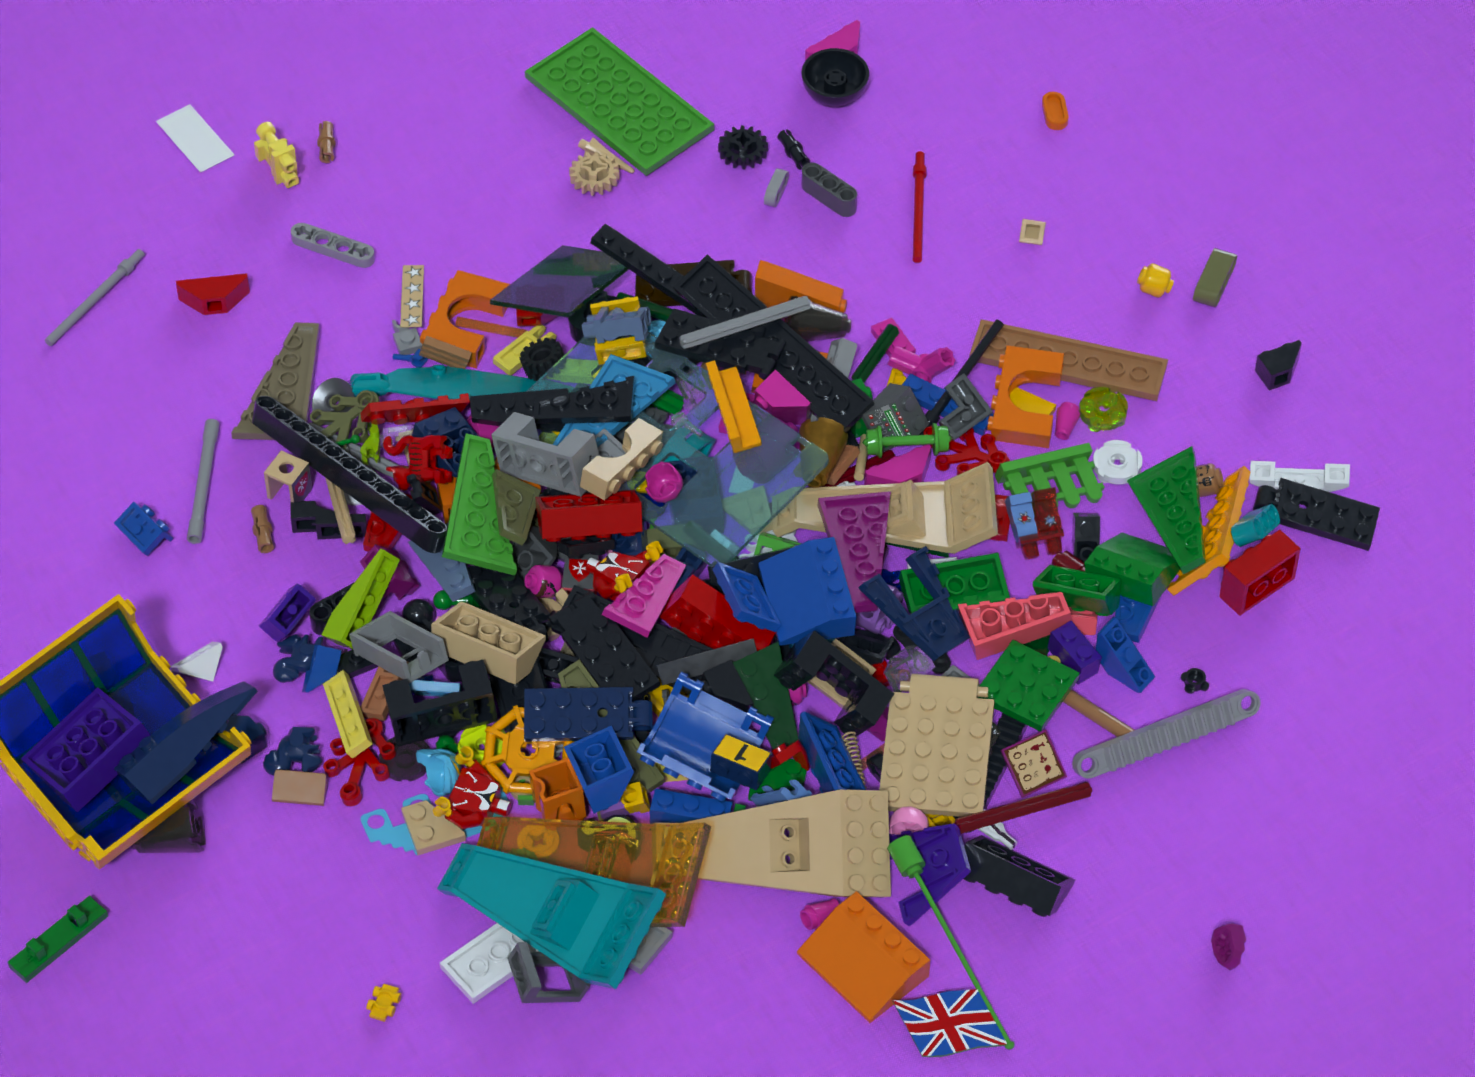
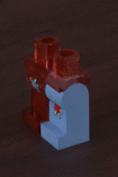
M1055 487L1033 491L1032 493L1011 495L1005 500L1011 528L1016 540V548H1021L1025 560L1039 557L1037 547L1039 544H1045L1047 555H1055L1062 551L1061 539L1064 537V532L1058 513Z

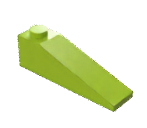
M380 549L333 610L321 635L337 645L353 650L349 634L372 621L400 559Z

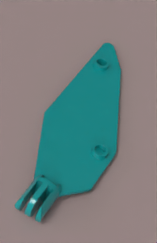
M444 365L399 368L386 375L380 372L353 374L350 378L352 392L355 397L364 390L372 391L378 397L392 392L437 399L438 396L448 395L449 400L459 399V395L465 393L469 394L470 400V396L568 388V394L576 392V389L549 381H534L524 377Z

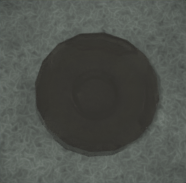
M395 737L387 740V742L394 745L396 756L391 760H384L381 754H379L380 763L387 765L390 772L389 778L395 781H401V779L414 781L426 773V767L416 760L417 750L430 749L424 740L397 747Z

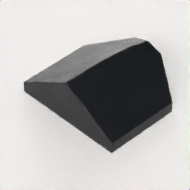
M855 628V635L840 637L838 641L867 663L873 665L884 661L895 642V638L892 636L888 638L879 633L875 634L868 630Z

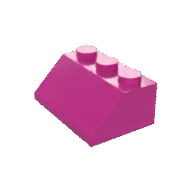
M774 370L755 389L754 409L756 411L754 413L762 422L771 415L786 423L792 422L794 425H801L809 419L811 402L777 370Z

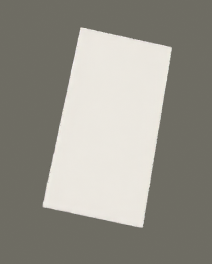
M190 104L156 121L200 173L234 156V153Z

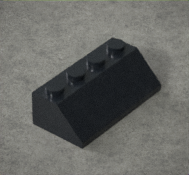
M982 835L966 842L964 846L971 872L964 880L971 883H976L977 881L985 885L984 888L991 893H1002L1008 896V900L1014 904L1021 906L1025 904L1031 907L1032 912L1039 916L1046 917L1056 913L1074 885L1075 879L1014 850H1010Z

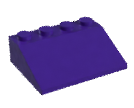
M97 687L28 751L21 760L76 812H79L118 775L114 768L119 764V761L125 755L134 751L140 741L150 736V733L137 718Z

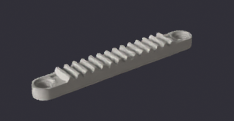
M1247 689L1238 690L1080 751L1073 758L1072 768L1079 776L1087 779L1109 771H1116L1117 768H1124L1127 764H1134L1137 760L1142 761L1145 757H1152L1155 753L1170 750L1173 746H1181V743H1188L1191 739H1199V736H1206L1209 732H1217V729H1224L1227 725H1235V722L1253 716L1260 708V698L1253 691ZM1250 696L1251 705L1243 710L1241 702L1244 697ZM1086 758H1091V768L1088 771H1082V761Z

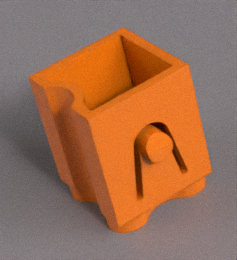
M569 757L529 771L533 801L536 809L542 812V819L546 830L556 831L561 825L570 822L579 823L584 820L586 810L583 788Z

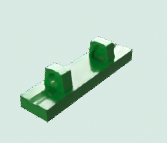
M89 895L77 906L74 904L69 908L66 915L36 939L32 938L27 942L26 947L8 961L9 968L27 984L108 917L107 911ZM74 920H76L78 927L72 923Z

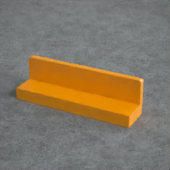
M715 360L707 362L708 376L733 453L761 446V439L737 367L718 371Z

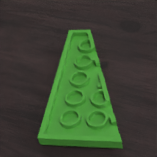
M466 433L463 440L442 557L515 575L517 567L512 556V543H510L509 539L499 534L492 474L495 471V461L490 439Z

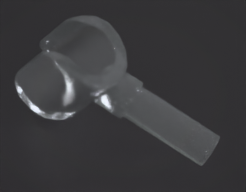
M677 412L670 417L672 420L671 424L676 430L685 426L699 437L703 435L704 432L691 424L683 412Z

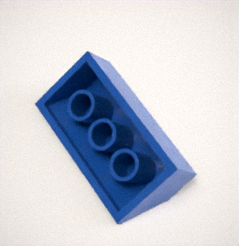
M803 711L800 714L798 738L806 750L811 764V772L820 784V792L866 790L837 726Z

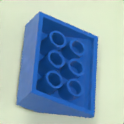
M834 537L806 541L758 563L765 593L781 623V626L776 631L779 646L795 644L813 631H816L825 639L855 635L856 613Z

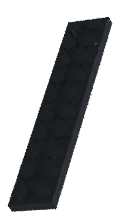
M708 254L673 287L701 315L720 322L768 308ZM778 319L748 329L762 333L763 338L773 341L783 339L786 342L778 360L775 361L776 364L771 373L777 370L811 402L810 412L817 418L824 417L837 421L844 426V432L846 433L866 411L875 405L868 395L783 320Z

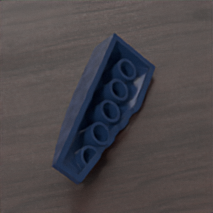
M243 681L195 703L173 717L150 736L142 739L138 747L130 754L125 755L114 770L131 791L153 805L197 763L194 758L201 750L206 752L211 747V738L216 733H223L228 727V718L230 716H237L258 691L255 687Z

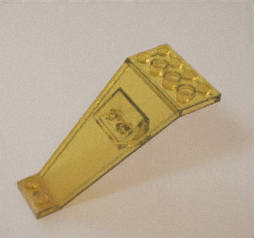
M488 817L484 819L477 846L625 883L658 888L666 893V896L650 928L685 927L711 826L705 822L646 824Z

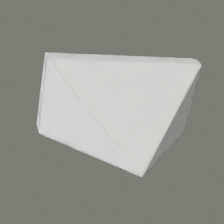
M210 642L170 666L172 672L213 682L223 646L220 642Z

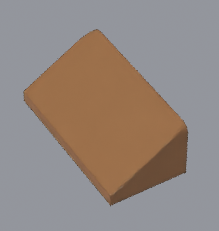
M275 770L272 802L324 806L328 787L327 775L324 773Z

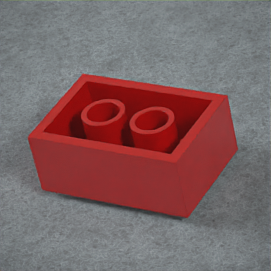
M1281 530L1272 535L1265 536L1261 543L1255 547H1249L1244 551L1243 555L1227 562L1223 568L1224 572L1219 597L1241 616L1295 579L1301 548Z

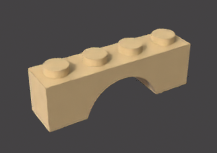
M638 418L625 430L622 449L626 454L614 458L596 456L583 468L580 487L604 501L612 493H617L620 486L626 480L630 481L639 468H644L652 456H657L663 447L661 442L663 431Z

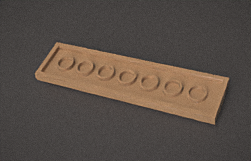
M981 319L970 355L994 322ZM1004 324L978 361V363L999 367L1000 354H1005L1006 345L1064 353L1061 381L1154 401L1158 400L1168 364V359L1006 324Z

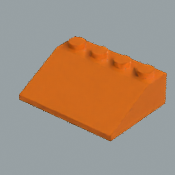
M857 891L839 904L797 950V955L869 1023L893 1006L892 1000L902 999L929 977L930 959Z

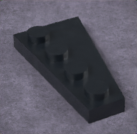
M630 376L625 377V381L614 383V380L604 382V386L591 389L589 386L582 387L574 393L568 394L565 391L535 398L533 413L535 424L632 422L635 378Z
M568 388L470 396L472 423L500 426L513 412L533 417L535 398L565 391L568 393ZM566 423L536 424V428L546 433H552V431L561 432Z

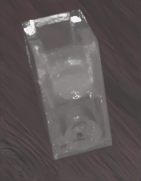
M908 645L890 658L883 673L893 691L902 692L900 691L901 681H910L911 674L925 675L934 669L935 665L932 659L917 645Z

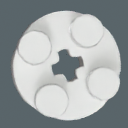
M1107 441L1099 450L1098 448L1096 449L1093 456L1094 471L1098 475V480L1102 483L1128 484L1127 480L1140 474L1143 459L1140 451L1131 448V444L1126 441ZM1115 460H1120V463L1123 464L1116 465L1114 462Z

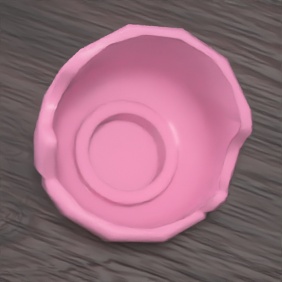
M901 807L897 809L889 820V832L891 835H900L904 831H924V828L929 827L926 815L914 807Z

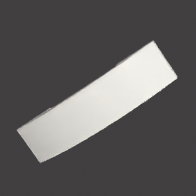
M1251 461L1250 483L1258 487L1268 485L1278 490L1280 478L1327 492L1349 487L1350 464L1325 463V470L1275 468V462Z

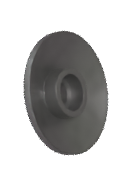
M331 378L324 381L318 386L313 395L312 411L320 409L325 412H348L353 407H345L341 411H335L330 406L329 400L336 394L342 397H355L351 385L340 378ZM325 422L324 425L329 426L333 422Z

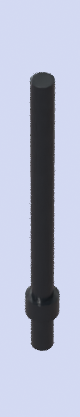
M995 320L953 381L963 373L966 376L970 374L1004 326L1000 320ZM946 390L933 409L928 410L925 414L929 422L927 427L932 426L933 423H938L940 414L952 399Z

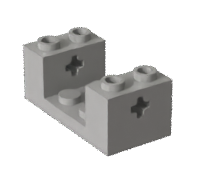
M513 412L491 434L500 471L521 480L580 497L587 491L580 487L583 468L596 456H599L594 434L573 429L558 446L539 440L534 417Z

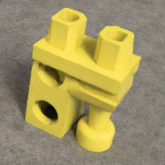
M271 122L260 124L256 129L260 140L254 142L255 156L259 162L267 161L277 185L284 183L286 188L297 185L299 178L295 148L292 144L288 145L287 139H278L276 137V129Z

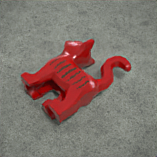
M408 435L402 437L396 446L392 445L390 436L385 437L383 446L385 451L391 456L402 453L408 445L409 467L404 465L386 467L387 471L393 472V478L398 484L399 490H408L411 484L407 482L406 477L411 474H416L426 483L434 480L437 484L452 483V471L436 467V456L439 455L441 459L452 458L453 448L443 444L447 440V436L428 435L421 438Z

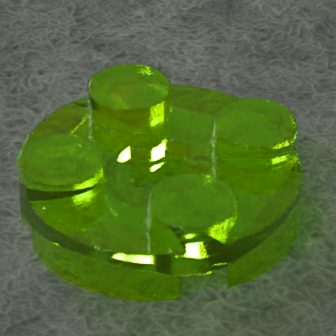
M1108 387L1092 388L1084 394V398L1080 401V417L1093 432L1112 430L1125 424L1128 402L1123 394L1118 391L1117 394L1111 392ZM1103 406L1105 409L1109 408V410L1101 411L1099 408Z

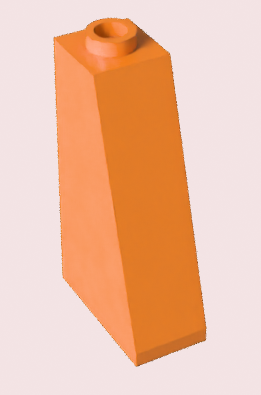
M760 260L755 276V297L767 307L807 296L811 301V308L794 314L795 316L839 323L841 313L845 314L847 300L843 299L844 289Z

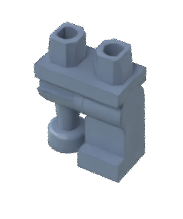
M601 307L597 314L588 315L587 322L582 324L584 339L596 338L597 344L605 343L606 340H615L618 336L634 335L635 341L645 340L649 334L647 326L651 325L649 307H640L638 311L624 313L618 307L610 312L609 307Z

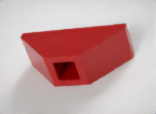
M247 273L176 281L178 299L203 315L228 313L250 293Z

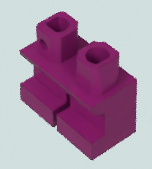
M374 545L360 561L364 570L380 549L400 559L383 597H387L390 592L395 593L398 600L405 594L412 595L419 587V584L409 574V566L406 561L401 560L397 551Z

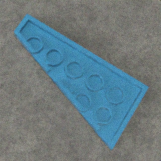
M610 354L589 388L604 386V382L614 380V383L625 381V377L634 376L635 392L632 419H634L676 382L672 376ZM629 422L566 423L552 445L558 446L573 429L596 435L605 428L610 434L615 435ZM605 435L596 438L597 448L608 439Z

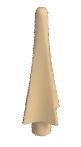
M592 137L590 142L584 139L580 140L578 147L585 150L583 157H586V152L594 155L595 151H598L599 156L607 153V159L613 157L614 162L619 164L620 169L634 173L632 167L612 154L594 137Z

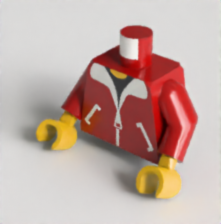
M659 541L649 543L646 546L647 551L637 555L610 552L602 561L590 558L586 564L585 571L594 575V590L602 598H609L615 601L618 595L632 587V583L645 573L650 567L651 560L656 561L659 559L660 554L663 552Z
M463 746L460 751L464 753L465 757L458 753L455 756V761L460 765L466 764L467 768H462L449 799L442 796L435 801L437 806L433 808V814L437 817H441L444 814L445 819L461 829L478 826L486 827L490 824L494 813L507 817L511 809V802L500 799V784L476 759L472 760L474 752L471 747Z

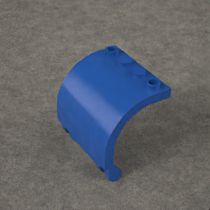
M681 671L651 732L637 750V753L641 755L639 760L653 767L655 763L664 766L663 772L674 778H677L679 774L688 778L687 784L698 790H701L702 786L712 790L710 796L722 802L726 798L732 800L741 784L710 771L712 752L725 734L760 747L774 717L768 714L764 716L758 713V709L752 706L748 713L702 691L704 682L700 680L694 681L688 678V674ZM683 687L691 690L689 698L680 694ZM752 721L761 725L758 733L749 729Z

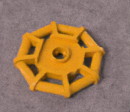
M518 705L513 706L512 710L493 725L486 727L484 757L481 765L500 784L504 793L532 794L531 784L515 782L518 776L530 777V770L557 762L554 759L555 747L557 745L563 744L562 760L568 758L564 746L574 741L525 742L524 723L522 721V718H524V707H518ZM514 720H517L518 725L515 726L513 731L506 734L501 732ZM497 738L503 741L502 753L494 756ZM527 744H532V749H536L535 753H531L530 756H526L524 752H521V749L526 748ZM504 762L512 771L509 778L496 765L497 763Z

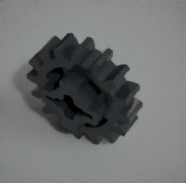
M741 125L739 130L732 127V132L724 131V136L719 137L718 152L720 153V159H725L726 165L733 163V168H736L738 165H741L742 169H745L746 165L754 168L755 162L761 164L762 158L767 157L768 142H766L765 135L761 136L760 130L754 132L752 126L747 130L744 125Z

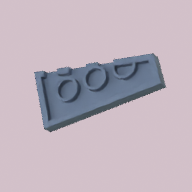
M408 542L412 550L417 554L452 602L476 592L467 563L443 558V549L438 553H430L420 548L414 542Z

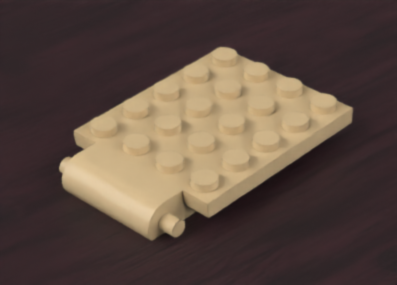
M911 674L910 681L900 682V691H908L909 693L893 692L894 696L889 703L879 789L881 791H888V811L895 812L901 807H914L921 810L924 814L964 817L984 811L994 699L978 698L988 697L989 689L988 687H979V679Z

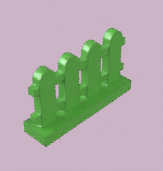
M1090 443L1000 463L995 474L998 484L1004 483V489H1009L1012 495L1027 493L1026 485L1032 484L1037 498L1032 499L1034 514L1036 512L1035 507L1041 506L1044 512L1052 514L1058 507V501L1062 500L1067 507L1076 508L1080 502V496L1086 495L1089 502L1097 503L1100 501L1102 491L1105 488L1103 483L1097 482L1093 473L1095 468L1094 462L1088 461L1093 452ZM1070 475H1077L1082 486L1081 488L1076 489ZM1048 480H1055L1060 493H1053Z

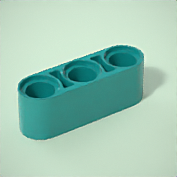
M1269 504L1248 512L1231 527L1232 538L1236 545L1242 547L1263 539L1280 524V516L1276 507L1273 504Z

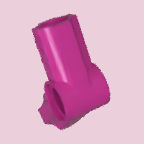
M895 346L887 365L907 374L911 373L931 383L933 377L954 365L955 358L953 357V352L947 347L939 348L930 354L916 355L899 346Z

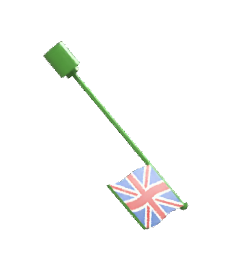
M909 835L894 840L887 849L903 877L915 878L976 988L947 991L915 1000H892L921 1056L943 1057L984 1047L1004 1046L1008 1050L1013 1049L1015 1046L1014 1041H1010L920 877L925 862L915 843Z

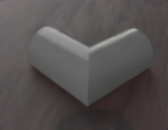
M965 373L944 387L958 406V408L939 421L940 426L948 427L949 435L953 438L952 441L993 413Z

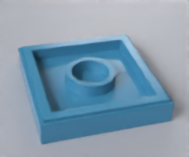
M414 680L409 683L411 692L414 695L442 697L452 692L458 693L463 691L460 683Z

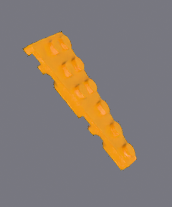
M1242 466L1226 477L1224 486L1220 488L1215 498L1218 503L1206 515L1209 521L1205 527L1202 526L1206 563L1185 574L1179 570L1177 581L1171 582L1167 588L1172 595H1176L1200 578L1205 579L1212 570L1218 566L1223 567L1230 560V552L1234 544L1231 527L1238 522L1241 516V509L1251 473L1245 466Z

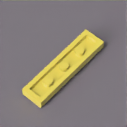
M342 670L323 683L346 754L354 758L373 745L349 674Z

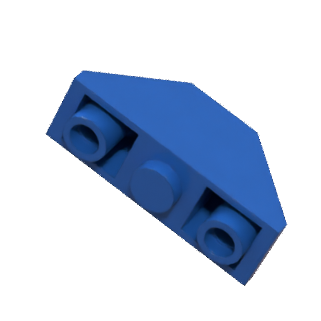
M1113 617L1097 634L1096 651L1102 657L1101 665L1108 675L1133 691L1141 693L1155 678V675L1117 618Z

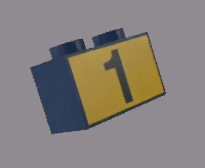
M725 734L711 754L710 771L757 791L771 771L772 752Z

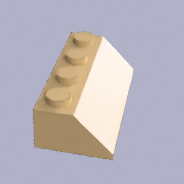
M462 601L431 624V633L443 639L448 657L464 664L470 661L484 660L487 674L494 675L515 685L531 672L546 640V635Z

